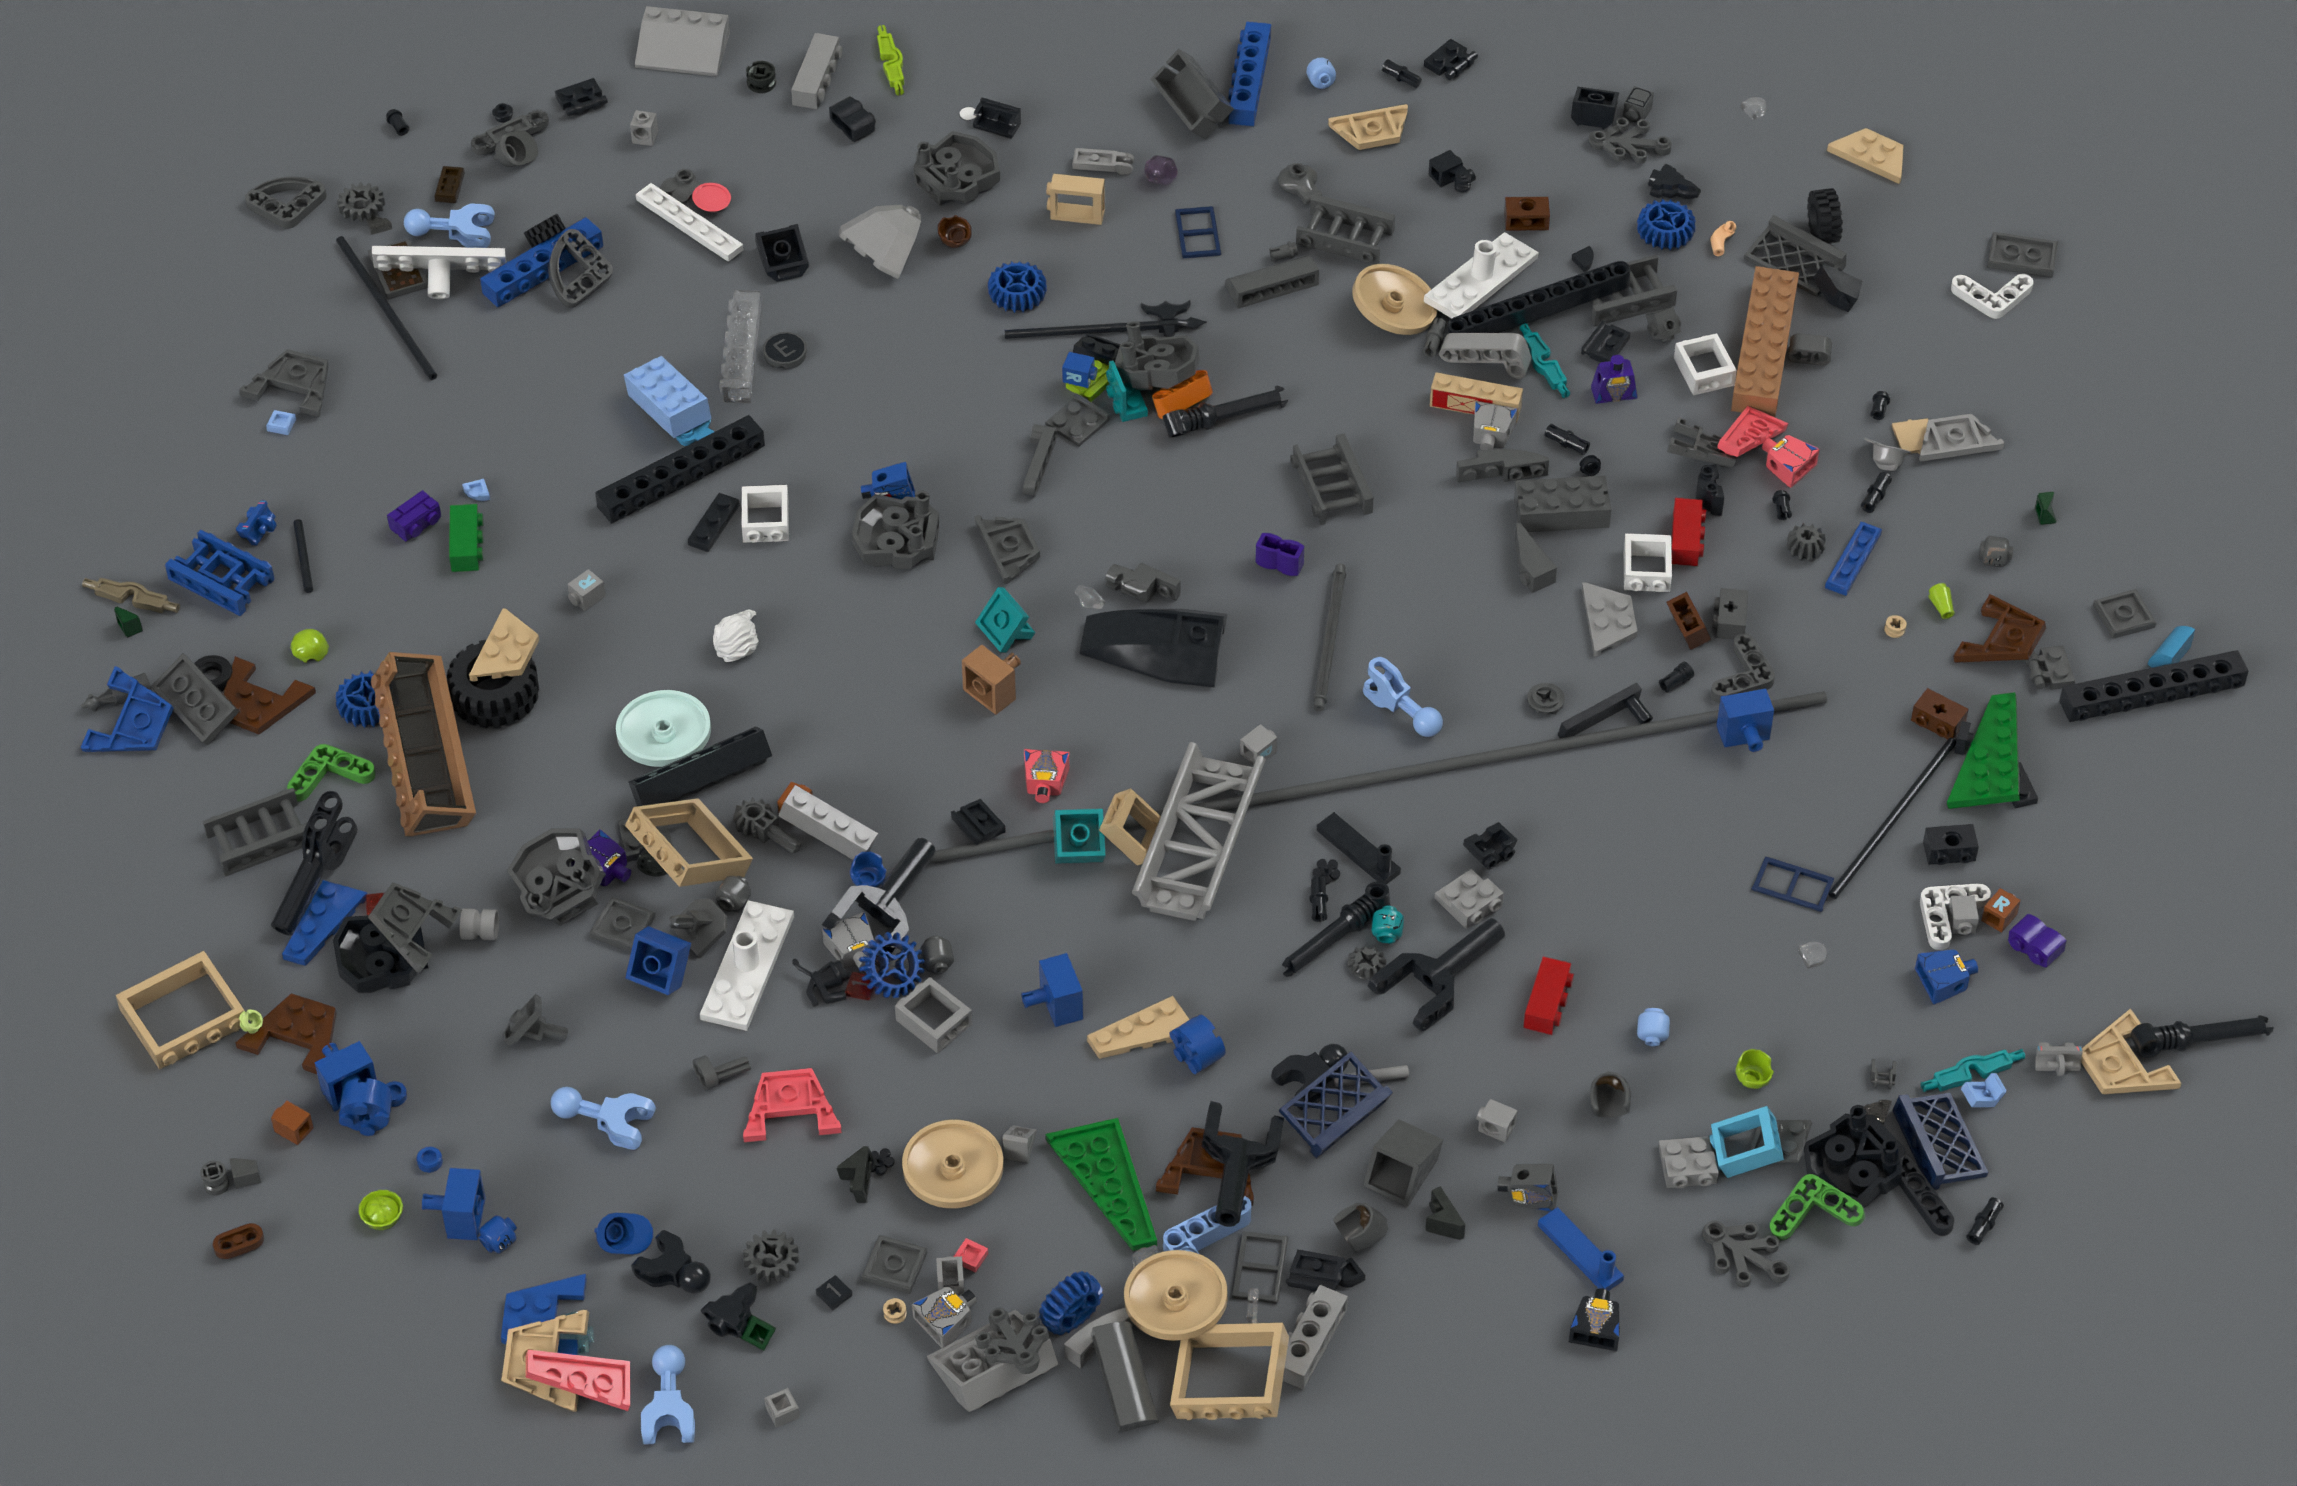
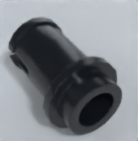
M391 109L387 112L386 121L392 124L396 133L400 136L408 133L409 126L403 120L402 113L396 109Z
M1878 391L1872 398L1874 403L1870 416H1873L1875 420H1882L1885 417L1886 407L1890 403V397L1887 392Z
M1785 490L1776 491L1772 501L1776 505L1777 518L1779 520H1787L1785 513H1787L1788 518L1792 516L1789 505L1790 495Z

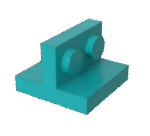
M1004 587L996 589L975 621L999 652L1004 653L1008 651L1015 639L1031 640L1036 633L1027 623L1029 619L1027 613Z

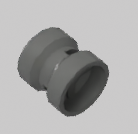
M216 1160L205 1163L200 1170L204 1189L210 1195L223 1194L229 1187V1179L224 1164Z

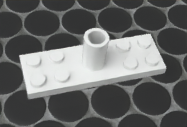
M1505 232L1493 242L1488 240L1478 241L1475 244L1474 256L1425 294L1424 302L1450 318L1471 312L1536 261L1539 252Z
M372 246L374 268H378L381 271H389L391 268H400L402 271H412L413 268L428 269V297L433 299H446L450 297V269L466 270L472 273L479 272V270L492 272L506 263L505 248Z
M747 901L700 1012V1020L745 1031L748 1030L793 921L794 911Z

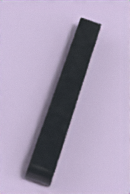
M1616 261L1453 317L1447 324L1448 334L1500 333L1625 290L1630 286V266L1627 262Z

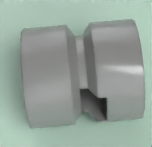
M473 908L462 909L460 917V937L462 940L477 939L478 936H480L482 941L497 940L499 931V913L497 909H483L480 914L478 910Z

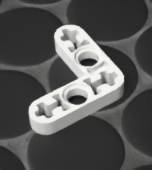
M2019 274L1994 294L1965 275H1957L1952 279L1951 291L1954 295L1987 316L1998 319L2007 314L2032 292L2033 279L2029 275ZM1979 294L1982 295L1984 298L1976 299L1973 297V295ZM2005 294H2011V295H2013L2015 298H2013V299H2008V298H2006L2004 295H2005Z
M1986 885L1927 887L1922 891L1920 907L1928 942L1933 949L1945 950L1951 943L1952 933L1947 915L1950 902L1949 895L1967 896L1968 894V896H1975L1977 908H1983L1989 902L1991 891ZM1928 897H1932L1935 900L1933 907H1931V900ZM1931 915H1938L1942 918V921L1934 922L1929 917ZM1940 930L1941 939L1944 940H1940L1939 937H1936L1937 931Z

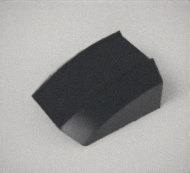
M1578 86L1572 103V120L1577 126L1586 125L1600 127L1603 130L1613 124L1619 92Z
M798 224L768 232L755 233V242L767 276L776 282L803 276L809 267V262Z

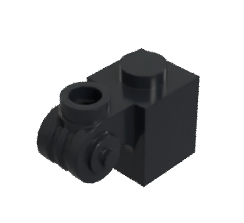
M1451 150L1429 160L1428 175L1440 187L1455 181L1454 187L1456 191L1467 192L1470 190L1471 183L1476 179L1475 173L1472 169L1467 170L1463 166L1461 158L1456 156Z

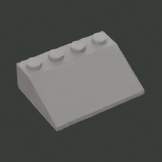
M646 6L641 23L635 68L717 76L730 35L728 15Z
M1015 1309L1008 1314L1011 1321L1010 1326L1018 1336L1024 1326L1023 1315ZM990 1323L927 1356L928 1361L957 1402L968 1412L981 1408L989 1401L1002 1397L1006 1392L1026 1384L1034 1377L1045 1374L1051 1368L1058 1365L1050 1339L1045 1341L1037 1353L1040 1358L1039 1366L1036 1371L1030 1374L1020 1373L1014 1364L987 1362L984 1353L985 1349H980L977 1346L976 1335L980 1332H988L991 1338L1006 1340L1001 1331H993L991 1329ZM1032 1333L1024 1345L1026 1350L1034 1340ZM1000 1349V1353L1015 1354L1014 1351Z

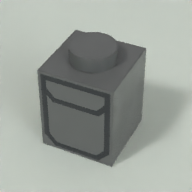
M1634 86L1624 102L1623 117L1636 122L1646 119L1652 109L1654 92Z

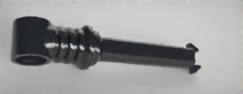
M1275 386L1273 391L1215 406L1203 402L1196 408L1169 412L1162 416L1168 437H1178L1200 428L1209 430L1215 425L1216 421L1280 405L1283 408L1288 400L1282 401L1279 392L1285 389Z
M1379 881L1368 884L1365 894L1352 904H1345L1342 907L1338 919L1284 960L1282 966L1288 969L1283 972V975L1286 977L1292 976L1293 973H1296L1349 931H1361L1365 923L1373 918L1375 911L1382 909L1384 906H1391L1389 887Z
M2261 1015L2258 1018L2188 1026L2182 1021H2176L2170 1026L2153 1027L2150 1023H2142L2132 1030L2131 1038L2140 1055L2150 1058L2159 1054L2161 1050L2177 1049L2180 1052L2185 1051L2192 1043L2261 1034L2269 1036L2273 1032L2274 1027H2266L2265 1023H2268V1018Z

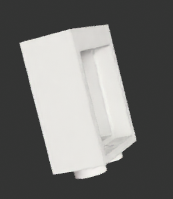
M1717 333L1676 343L1674 359L1693 395L1735 386L1737 370ZM1714 352L1721 367L1697 373L1689 357Z
M787 485L742 487L743 543L789 541ZM782 507V522L748 523V508Z
M1625 533L1624 590L1670 592L1672 580L1671 535ZM1631 556L1664 557L1665 572L1631 571Z

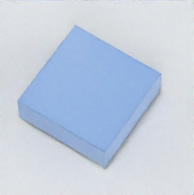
M274 410L266 425L267 431L289 435L296 421L295 414Z

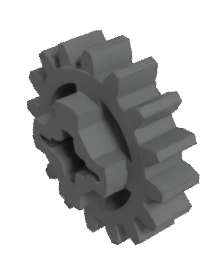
M360 182L359 186L351 184V189L344 188V193H339L337 204L339 213L343 214L345 219L351 217L352 222L356 219L363 222L364 218L370 221L372 215L378 217V211L384 210L385 200L383 192L378 190V186L371 188V183L363 186L362 182Z
M774 1229L770 1235L764 1230L762 1231V1237L755 1234L753 1235L754 1242L747 1241V1249L743 1250L744 1266L748 1267L749 1275L756 1273V1280L759 1281L762 1277H766V1283H769L771 1278H775L777 1282H780L781 1275L788 1278L789 1270H796L795 1263H799L798 1246L794 1245L793 1237L786 1239V1232H782L779 1236Z

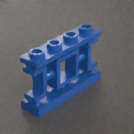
M199 530L197 532L198 539L194 538L192 540L195 552L187 560L176 556L174 560L170 558L165 564L168 579L241 616L246 611L245 604L251 602L250 594L247 591L256 582L265 587L269 584L268 582L272 583L275 580L273 568L267 561H261L253 557L249 552L242 551L233 544L218 539L212 533ZM209 552L213 553L209 559L205 558ZM198 564L201 565L198 572L193 570ZM220 564L231 569L223 578L212 574ZM245 570L250 572L245 578L241 576ZM235 583L237 586L234 588V591L229 589Z

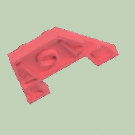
M812 1068L762 1073L754 1097L753 1108L748 1116L747 1127L743 1132L744 1142L766 1140L765 1119L817 1114L819 1135L842 1133L841 1124L834 1115L833 1108L829 1105Z

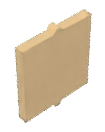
M1928 418L1920 420L1908 419L1905 422L1892 423V429L1900 449L1910 451L1911 454H1920Z

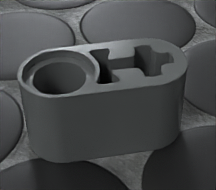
M1794 334L1790 338L1789 359L1801 364L1827 365L1831 361L1832 341L1826 336Z

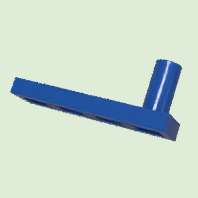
M1558 1207L1538 1220V1227L1598 1288L1609 1291L1624 1280V1275L1615 1266V1253L1610 1250L1601 1252Z

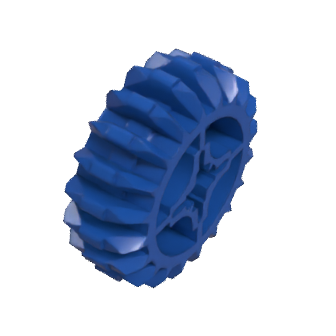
M1663 199L1661 202L1654 200L1652 204L1647 203L1646 207L1642 208L1637 219V230L1640 233L1641 239H1645L1646 244L1652 243L1653 248L1659 246L1661 250L1663 248L1671 250L1672 247L1679 249L1681 245L1686 246L1687 242L1691 241L1696 228V220L1692 210H1688L1687 205L1681 206L1680 201L1673 203L1672 199L1669 202H1665Z
M1011 261L1009 265L1003 263L1002 267H996L995 272H991L988 281V294L992 302L997 303L998 308L1004 307L1005 311L1012 309L1014 313L1016 310L1024 312L1026 308L1032 310L1033 305L1039 306L1040 301L1044 300L1047 292L1046 278L1042 270H1038L1036 265L1031 266L1029 262L1022 264L1021 261L1018 263Z
M371 670L368 674H364L361 671L358 676L352 674L351 679H344V684L339 685L338 692H336V707L341 718H345L347 724L352 722L355 727L362 724L364 729L369 724L375 727V724L380 719L379 710L375 705V691L371 686V678L374 675ZM391 681L389 687L394 711L396 712L400 702L398 697L399 691L394 681Z
M886 932L884 938L880 934L875 936L876 942L874 940L868 941L870 948L865 947L862 950L866 956L859 958L860 962L865 963V966L860 967L859 971H866L867 974L862 977V980L866 981L869 979L871 982L867 985V988L871 989L876 986L875 994L879 995L883 991L884 998L890 997L891 993L893 998H898L900 993L903 996L908 995V989L912 991L916 987L914 982L919 983L922 980L917 974H922L925 971L919 967L925 960L918 959L917 957L922 951H914L913 948L917 943L914 941L908 944L909 936L906 935L901 939L898 932L894 933L893 938L890 932ZM894 946L901 951L896 955H892L888 951L885 952L882 947ZM876 955L878 956L877 960L880 962V970L878 972L875 969ZM906 958L909 963V971L907 975V971L905 970L903 965L904 960ZM898 959L895 962L896 966H893L895 968L887 971L889 969L888 965L890 964L888 962ZM891 975L902 983L893 985L886 983L883 979Z
M1075 1272L1070 1277L1066 1276L1062 1282H1059L1055 1288H1052L1050 1294L1046 1295V1300L1042 1302V1307L1039 1310V1318L1044 1326L1053 1334L1060 1336L1065 1332L1070 1333L1071 1330L1083 1324L1096 1311V1307L1100 1305V1299L1103 1297V1288L1098 1280L1088 1272Z

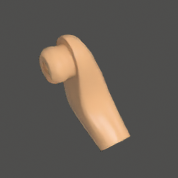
M1727 221L1712 234L1710 242L1715 256H1722L1724 254L1725 240L1735 233L1737 226L1733 221Z

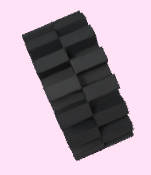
M555 214L525 231L524 235L533 248L566 228L558 214Z

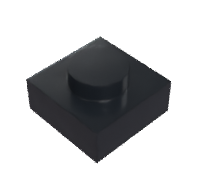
M1961 722L1954 753L1964 755L1965 747L1971 746L1974 734L1969 732L1971 723Z

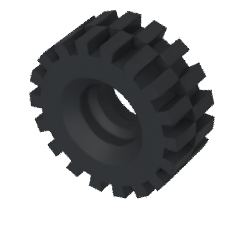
M1834 188L1810 191L1807 199V218H1809L1810 233L1826 243L1840 242L1843 231L1841 204L1838 201L1839 197Z

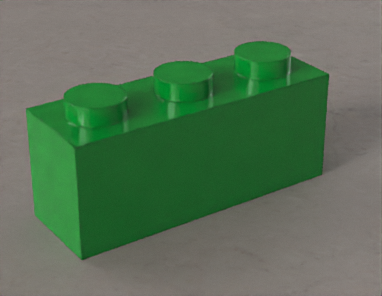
M477 504L450 505L449 559L452 572L478 571L479 561H483V548L479 547V544L484 543L483 530H480V527L484 526L483 513L478 511Z

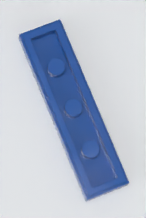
M1862 521L1860 522L1826 581V589L1847 596L1881 536L1882 529Z

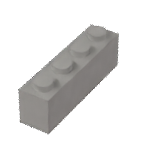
M819 33L814 34L791 89L792 105L817 109L820 101L824 100L825 88L829 87L831 74L836 71L837 59H840L842 56L843 48L840 46L839 37Z
M796 785L784 801L778 815L852 860L857 854L870 851L878 835L877 832Z

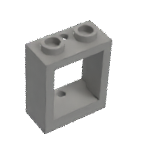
M931 977L923 983H919L908 996L901 998L895 1006L896 1021L936 1053L943 1050L972 1025V1010ZM929 996L935 998L954 1013L935 1030L912 1013Z

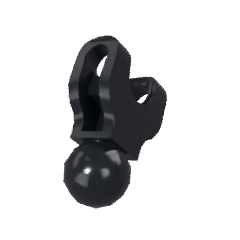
M1328 1044L1320 1050L1319 1055L1316 1052L1309 1056L1290 1055L1273 1068L1271 1078L1280 1086L1292 1081L1302 1083L1303 1086L1296 1092V1096L1348 1053L1339 1044ZM1349 1061L1343 1065V1071L1347 1068ZM1331 1077L1326 1079V1084L1332 1080ZM1310 1091L1308 1093V1102L1318 1103L1321 1101L1320 1092Z
M666 1230L660 1231L655 1237L657 1247L663 1253L660 1257L648 1259L640 1256L631 1264L634 1275L652 1287L674 1285L679 1288L681 1286L686 1292L695 1294L704 1291L710 1283L711 1273L709 1269L701 1262H692L691 1256L684 1251L681 1238Z

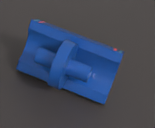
M260 500L256 507H250L247 511L248 520L246 523H239L236 528L239 536L247 538L250 544L254 546L258 545L266 531L273 532L277 527L274 521L276 516L268 509V503L264 500Z

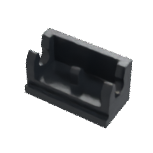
M981 97L973 114L977 116L973 122V128L1010 139L1013 138L1021 125V108Z

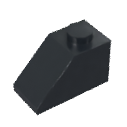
M1824 263L1813 278L1831 305L1849 312L1858 300L1862 280Z

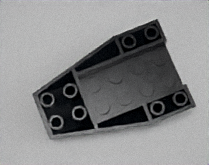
M1132 609L1088 615L1086 617L1080 654L1162 681L1215 688L1218 654L1222 634L1225 632L1227 614L1189 609Z

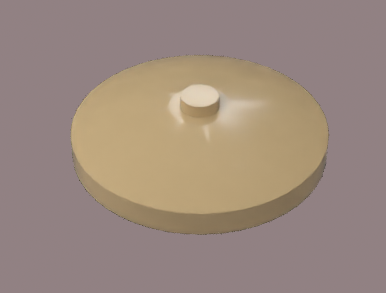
M1390 264L1368 266L1359 273L1353 284V299L1359 311L1374 325L1386 331L1401 335L1418 334L1430 327L1437 314V309L1424 302V295L1431 288L1420 277L1402 267Z
M964 1120L935 1122L919 1130L907 1143L902 1158L903 1176L909 1189L919 1199L928 1204L942 1208L967 1207L988 1197L998 1186L1003 1174L1002 1149L996 1138L980 1125Z
M1185 1250L1164 1251L1146 1258L1132 1270L1124 1288L1125 1308L1131 1321L1144 1333L1163 1340H1186L1207 1332L1221 1319L1228 1300L1226 1280L1218 1266L1203 1255Z

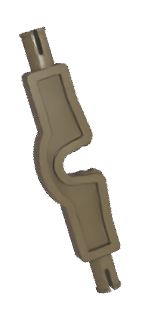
M84 578L82 586L93 589L95 595L117 603H123L128 596L134 595L132 604L135 608L163 613L164 610L178 613L180 610L179 603L170 602L166 595L148 591L143 585L135 582L119 583L105 578H100L98 581Z

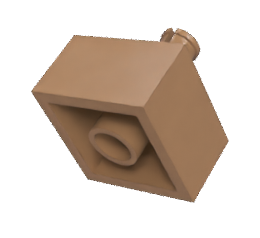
M980 645L962 659L963 690L997 715L1016 700L1014 668L1021 664L1020 659L1014 653H1010L1009 656L1001 660L986 647Z

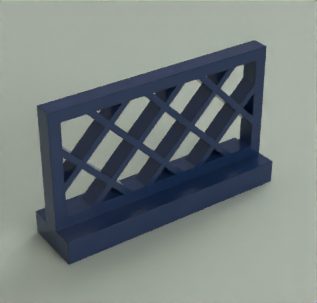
M1349 1052L1282 1106L1279 1112L1312 1148L1310 1152L1317 1159L1387 1102L1393 1092L1387 1085L1383 1087L1352 1052ZM1350 1061L1356 1068V1075L1343 1074V1065ZM1328 1077L1339 1078L1338 1089L1325 1088L1326 1079ZM1343 1079L1356 1080L1355 1091L1343 1090ZM1360 1081L1369 1082L1375 1090L1371 1093L1360 1092ZM1310 1091L1320 1092L1321 1104L1308 1102V1093ZM1325 1093L1338 1095V1106L1325 1104ZM1342 1095L1355 1097V1106L1353 1108L1343 1107ZM1292 1106L1303 1107V1118L1294 1117L1288 1109ZM1307 1108L1320 1109V1120L1307 1119ZM1325 1110L1338 1111L1337 1121H1324ZM1307 1124L1320 1126V1134L1313 1139L1307 1132Z
M1951 1093L1910 1098L1908 1094L1898 1096L1892 1111L1920 1171L1934 1190L1939 1189L1941 1184L1987 1177L1989 1172ZM1946 1102L1949 1111L1946 1112L1936 1107L1935 1104ZM1914 1106H1921L1929 1111L1925 1116L1917 1112ZM1933 1112L1944 1118L1942 1124L1928 1118L1930 1113ZM1948 1120L1956 1124L1959 1131L1955 1132L1944 1126L1946 1121ZM1924 1124L1938 1130L1936 1135L1934 1136L1926 1132L1923 1127ZM1940 1132L1954 1138L1952 1143L1949 1144L1938 1138ZM1956 1140L1965 1144L1968 1152L1955 1147ZM1936 1144L1946 1149L1945 1156L1936 1152L1933 1145ZM1952 1152L1963 1158L1962 1163L1959 1164L1947 1158L1949 1153ZM1967 1160L1975 1164L1978 1170L1972 1171L1963 1165ZM1945 1164L1957 1170V1172L1946 1175L1942 1166Z

